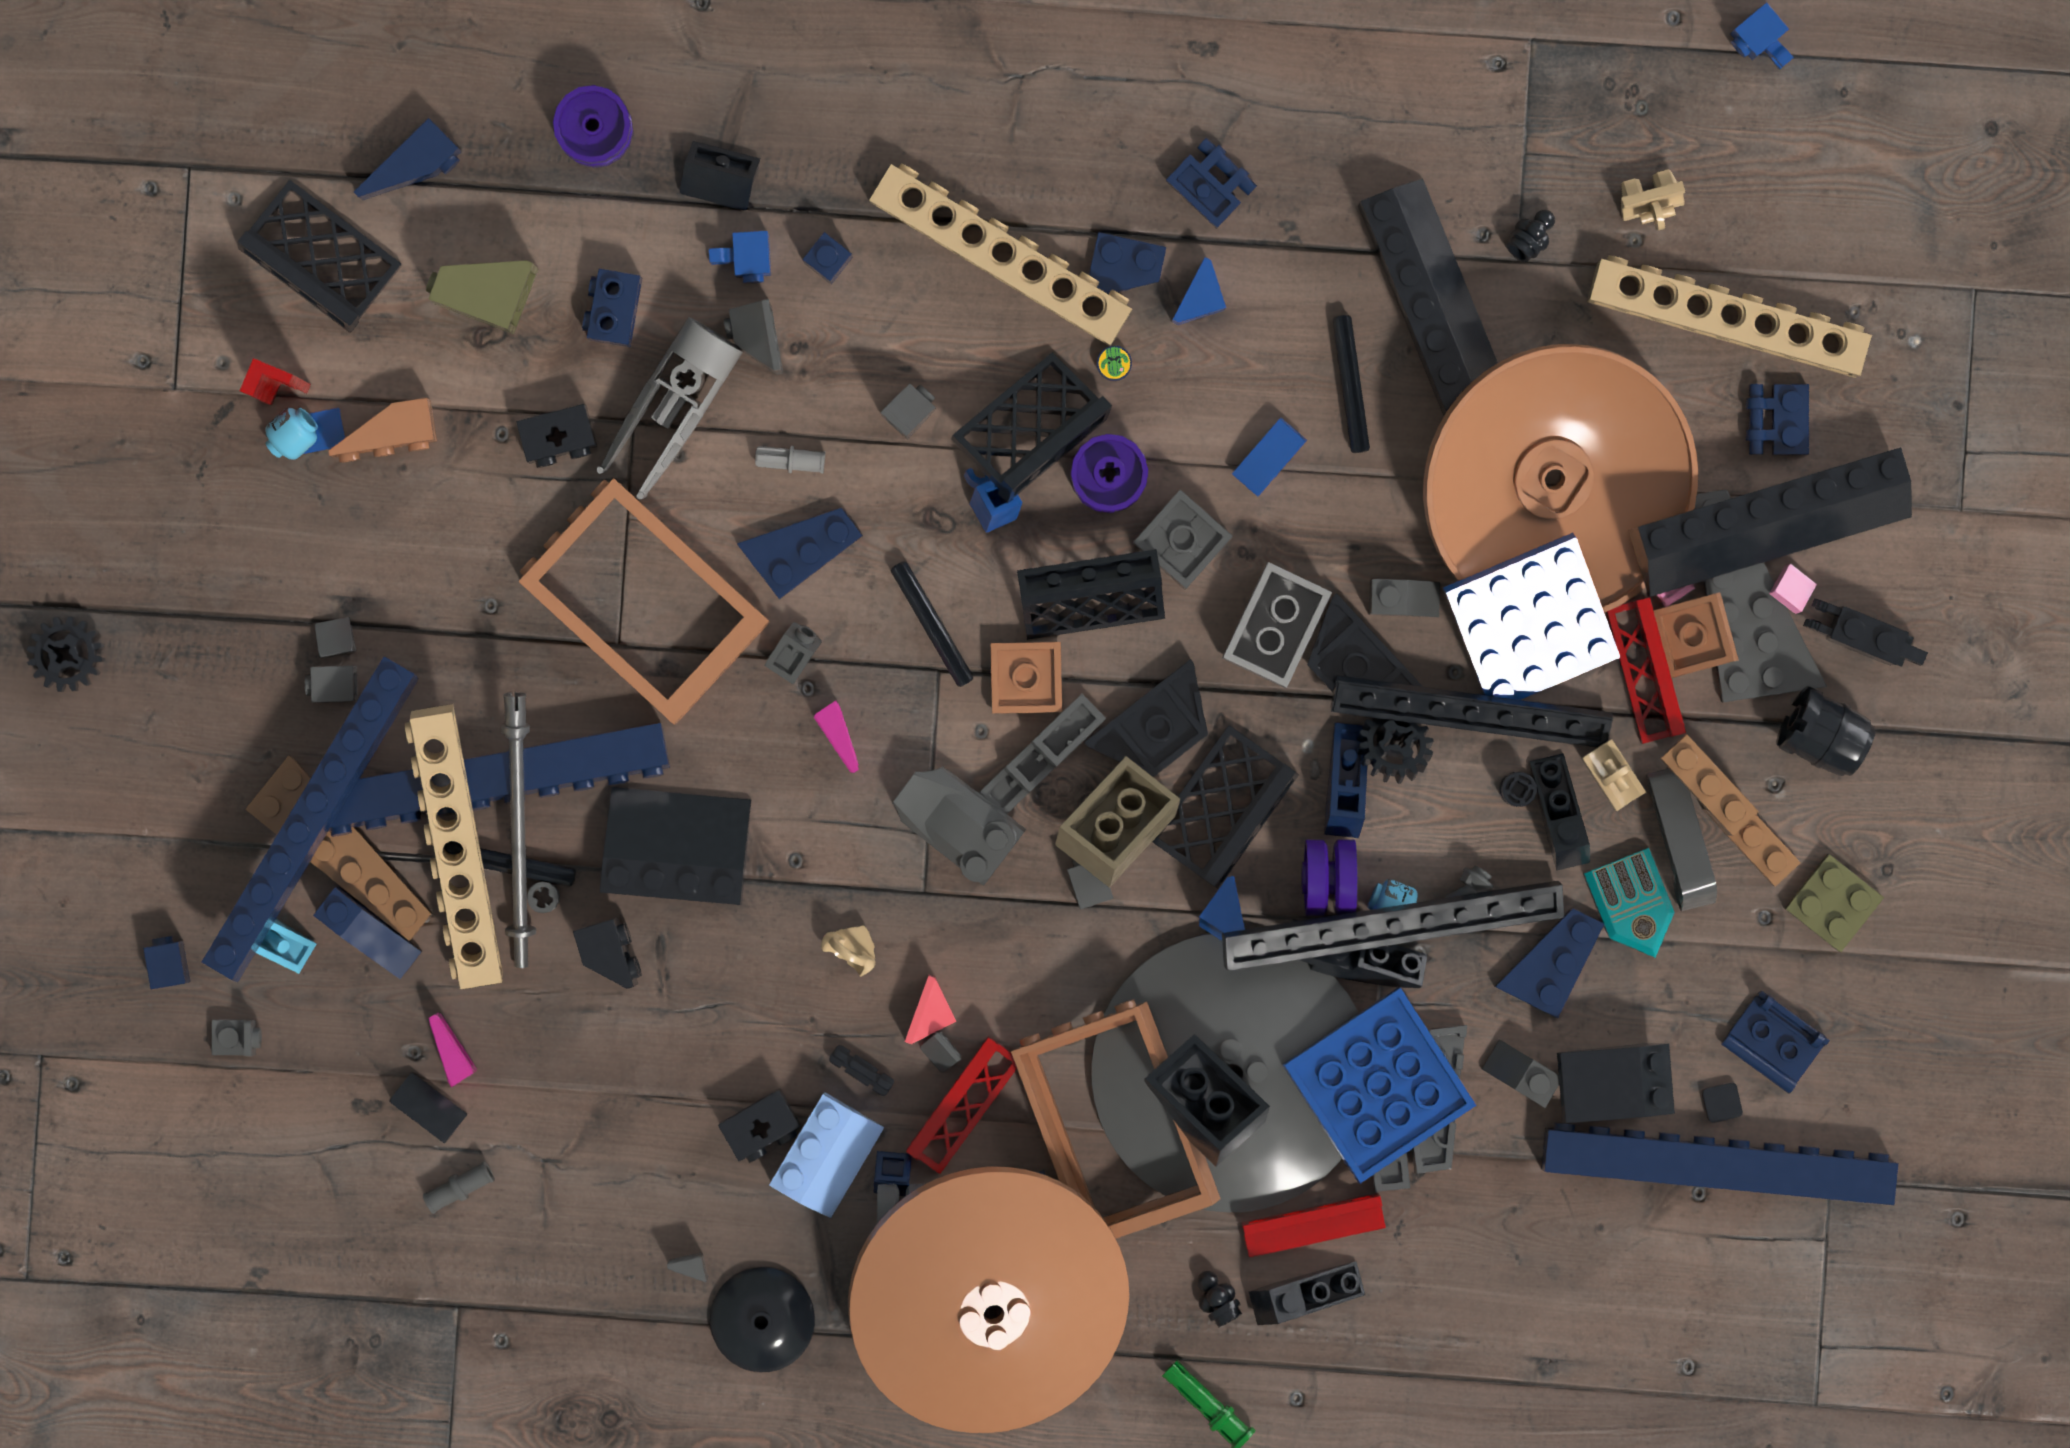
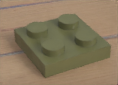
M1827 854L1784 909L1838 952H1842L1884 897L1834 857Z

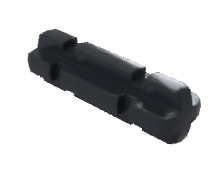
M838 1045L831 1054L829 1062L839 1069L841 1066L846 1068L845 1073L867 1087L869 1084L874 1087L873 1091L881 1096H885L894 1084L893 1078L884 1072L880 1075L877 1073L879 1069L856 1054L854 1057L851 1056L850 1050L842 1045Z

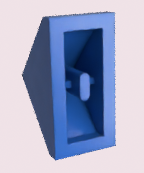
M1206 257L1172 320V323L1176 325L1203 318L1226 309L1212 261Z
M1234 876L1226 878L1199 916V926L1221 941L1222 933L1245 930Z

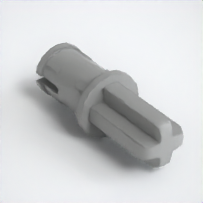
M759 446L756 449L755 464L757 467L787 469L788 473H792V470L824 474L826 451L794 449V446H791L790 449Z

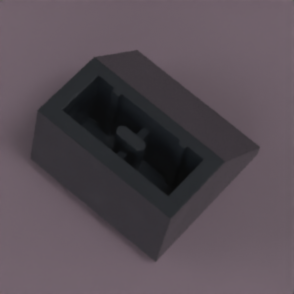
M619 917L573 931L583 966L626 989L639 984L637 978L642 976L637 956L630 957L627 944L632 943V939L626 922L620 924Z

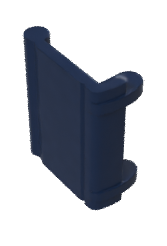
M1759 991L1724 1038L1721 1045L1790 1094L1818 1053L1830 1040L1820 1031H1816L1775 1001L1772 996Z

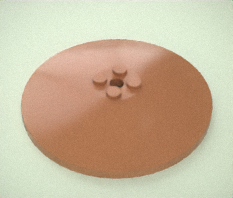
M1555 344L1523 351L1500 361L1472 381L1456 398L1439 424L1429 449L1423 479V502L1429 533L1442 561L1458 581L1573 533L1578 540L1605 613L1622 605L1646 588L1628 530L1694 510L1698 490L1697 452L1688 422L1676 400L1652 374L1638 364L1614 352L1589 345ZM1558 469L1561 473L1559 483L1553 487L1546 486L1545 477L1547 473Z
M1012 1167L972 1168L948 1174L917 1188L900 1200L877 1223L866 1239L852 1272L848 1296L849 1325L855 1348L867 1374L878 1389L903 1411L921 1421L952 1431L967 1433L1003 1432L1026 1427L1054 1415L1073 1403L1100 1377L1111 1361L1125 1328L1129 1306V1281L1122 1252L1109 1225L1093 1205L1074 1189L1056 1179L1026 1169ZM998 1305L1002 1307V1313L997 1318L988 1319L984 1316V1312L989 1306Z

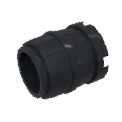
M1806 686L1792 703L1796 707L1790 717L1786 715L1782 722L1776 741L1777 746L1789 754H1797L1817 768L1825 769L1839 776L1853 775L1859 769L1871 748L1876 732L1875 726L1871 725V720L1851 709V706L1824 697L1823 692Z

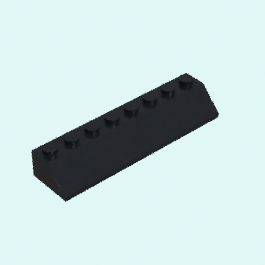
M1423 179L1362 200L1358 207L1442 414L1445 416L1450 406L1465 388L1498 362Z
M1900 447L1628 530L1648 597L1911 518V478L1902 448Z

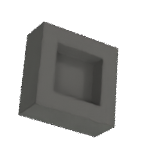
M1407 1153L1373 1175L1375 1192L1410 1188Z

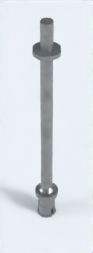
M512 692L503 694L505 724L501 726L502 734L509 739L513 925L505 928V935L514 937L515 968L528 967V937L536 934V928L527 925L523 739L530 732V725L526 723V693L515 692V697L512 696Z

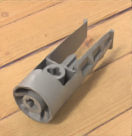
M688 317L637 397L614 438L602 465L597 468V472L601 474L608 471L662 385L669 390L651 416L658 424L669 429L686 401L693 404V406L688 411L639 490L637 498H646L648 492L668 468L702 419L743 351L709 327ZM674 353L684 359L683 364L676 366L672 370L670 382L664 378L659 379ZM692 370L695 373L692 378L696 380L695 385H687L684 388L681 385L683 379L679 378L681 372L688 373ZM705 374H708L717 380L701 404L690 394L697 393L703 388Z

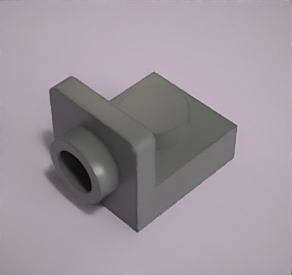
M793 622L764 666L791 684H794L821 645L822 640L809 627Z
M212 1020V1055L253 1056L256 1055V1048H261L262 1031L261 1027H256V1020Z

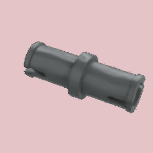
M483 1161L480 1165L459 1176L457 1174L450 1176L448 1182L428 1193H424L423 1199L430 1212L434 1214L458 1199L460 1201L469 1198V1193L490 1182H494L495 1178L488 1164Z

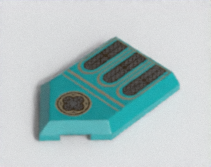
M1649 847L1585 872L1584 876L1609 938L1656 958L1675 912Z

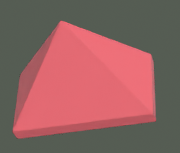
M929 975L905 1039L906 1043L913 1044L956 1022L935 976Z

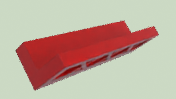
M253 358L239 391L272 406L281 383L306 394L311 384L293 374Z
M1650 597L1622 604L1607 611L1612 636L1620 655L1619 662L1641 744L1685 734L1686 730ZM1634 609L1638 624L1630 635L1619 628L1615 614ZM1639 630L1641 632L1643 642L1635 638ZM1621 635L1628 638L1625 646L1623 645ZM1632 642L1645 648L1647 657L1641 668L1634 666L1627 660L1626 652ZM1648 663H1649V666H1650V670H1651L1652 675H1650V674H1648V673H1646V672L1644 671V670L1646 669ZM1630 668L1637 672L1634 680L1632 679ZM1642 675L1653 681L1656 688L1650 702L1645 701L1636 694L1635 686ZM1657 697H1658V700H1659L1661 709H1659V708H1657L1656 706L1653 705L1654 702L1656 701ZM1639 702L1647 706L1643 714L1641 713ZM1650 709L1663 716L1666 726L1665 731L1647 735L1644 720Z
M988 1036L907 1147L906 1152L941 1174L1016 1071L1017 1066L1012 1053ZM996 1051L1012 1062L1004 1074L989 1076L987 1063ZM984 1068L985 1077L977 1078ZM1000 1079L994 1089L991 1090L990 1081ZM986 1081L988 1090L986 1100L983 1103L969 1105L967 1090L973 1083ZM962 1097H964L965 1105L956 1107ZM979 1108L971 1119L970 1109ZM966 1110L968 1124L964 1130L948 1133L946 1119L951 1112ZM943 1125L944 1134L935 1135ZM959 1136L950 1148L949 1137ZM945 1138L947 1153L938 1164L924 1154L923 1151L931 1140Z
M1373 1193L1241 1222L1248 1256L1250 1258L1384 1229L1386 1225L1382 1211L1381 1196L1379 1193Z

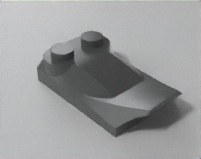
M944 766L933 771H916L892 803L903 824L961 868L962 874L967 879L979 882L983 886L1026 831V828Z

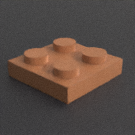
M1720 592L1654 610L1671 678L1738 660Z
M1061 642L991 643L992 714L1062 712Z

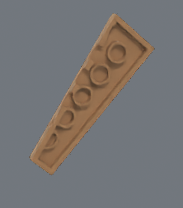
M289 755L245 810L277 835L311 777ZM351 827V834L332 837L331 832H327L310 862L404 938L411 941L432 915L429 909L355 827Z

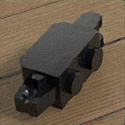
M1814 598L1811 606L1815 607L1818 611L1829 613L1835 617L1831 627L1823 625L1814 619H1806L1804 627L1825 635L1826 640L1890 666L1897 665L1902 667L1905 660L1923 666L1928 652L1911 645L1914 637L1909 636V632L1846 606L1837 607Z

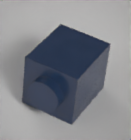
M824 232L802 260L805 265L832 285L852 260L853 256L852 253Z
M173 936L152 939L153 946L143 948L151 990L190 982L183 941L174 942Z

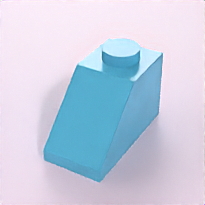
M276 919L256 953L299 974L317 943Z

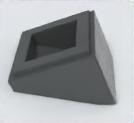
M350 617L315 624L320 658L357 651Z
M937 1031L920 1047L922 1052L940 1072H945L961 1059L960 1052L941 1031Z
M701 1253L673 1258L667 1263L668 1270L703 1282L708 1280L704 1256Z

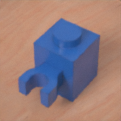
M1767 2L1730 33L1734 38L1731 41L1733 47L1744 58L1748 55L1753 61L1765 51L1779 70L1794 58L1778 41L1789 28Z
M768 231L732 233L733 248L709 249L711 265L734 263L736 278H743V283L764 282V276H771Z
M972 468L965 471L964 478L971 487L975 488L970 505L986 533L1017 520L1023 503L1019 495L1007 503L998 494L999 488L986 474L985 477L979 478L974 474Z

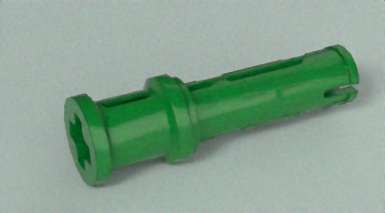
M1178 1360L1162 1375L1209 1421V1429L1212 1432L1217 1431L1232 1445L1231 1448H1241L1255 1433L1256 1430L1253 1427L1248 1428L1234 1414L1235 1409L1232 1406H1224Z

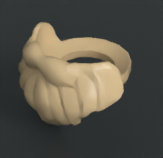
M865 926L840 929L836 932H828L823 936L821 949L824 952L834 953L838 958L846 960L858 972L860 977L869 973L875 966V944L872 942L870 933Z

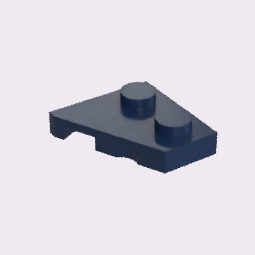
M1098 232L1089 275L1099 281L1097 288L1108 295L1111 290L1119 293L1136 287L1158 283L1167 247ZM1089 297L1087 300L1095 299L1096 297Z

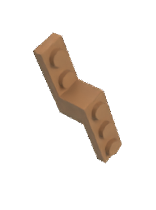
M1687 734L1660 758L1704 806L1702 810L1774 887L1801 863L1756 815L1759 811Z

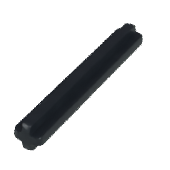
M1350 315L1336 316L1333 318V328L1350 449L1352 453H1363L1369 451L1370 444L1352 317Z
M906 561L891 568L892 575L956 685L962 687L973 680V675Z
M451 841L444 845V849L449 854H458L463 850L462 845H456ZM480 848L485 869L512 874L511 854ZM526 858V878L568 887L574 884L576 876L574 868Z

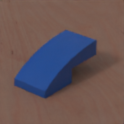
M1280 418L1235 469L1232 475L1258 497L1304 445L1307 439L1283 418Z

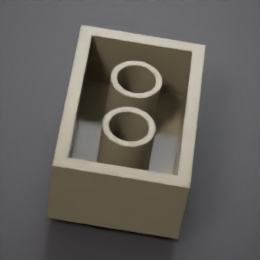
M1126 756L1060 826L1055 845L1110 888L1174 819L1180 798Z

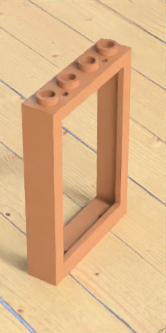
M613 478L610 483L603 480L591 493V496L595 499L585 509L582 505L579 506L567 519L571 525L561 535L558 531L555 532L544 544L543 547L547 551L541 558L537 560L533 557L520 570L523 577L518 582L671 723L676 725L764 630L770 621L616 479ZM614 499L622 504L744 617L669 699L665 698L539 582Z
M1134 999L1114 1006L1115 1013L1104 1016L1102 1010L1083 1017L1084 1024L1072 1027L1071 1022L1061 1024L1051 1029L1053 1035L1042 1039L1039 1033L1020 1039L1021 1046L1011 1051L1059 1181L1078 1192L1094 1208L1095 1206L1038 1055L1136 1020L1154 1069H1156L1168 1056L1147 1001L1137 1005ZM1176 1123L1177 1131L1198 1185L1103 1217L1115 1238L1210 1207L1221 1199L1205 1156L1191 1144Z

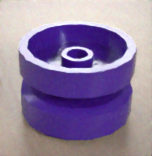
M596 85L578 87L566 94L556 107L553 119L555 137L565 154L578 164L592 168L608 166L619 160L630 147L634 133L632 117L621 98L611 90ZM596 119L599 123V128L593 132L587 130L586 125H591V120Z
M1105 434L1093 437L1080 447L1073 459L1070 477L1074 492L1083 504L1098 512L1114 513L1126 510L1139 499L1146 487L1148 467L1144 454L1134 442L1124 436ZM1106 468H1112L1116 472V476H1114L1112 481H1106L1105 477L1102 476V472Z
M1305 840L1304 862H1302L1301 888L1302 894H1304L1305 916H1324L1328 908V894H1332L1333 910L1336 915L1356 912L1357 849L1355 840H1336L1333 845L1332 861H1328V848L1324 840Z

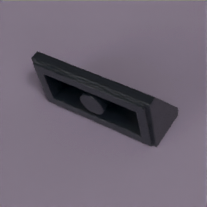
M411 1072L389 1100L396 1108L443 1143L450 1139L468 1115L413 1072Z

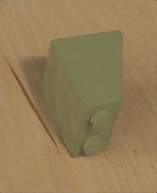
M526 260L441 266L438 273L432 272L426 292L430 293L428 299L437 306L515 334L539 269L532 262Z

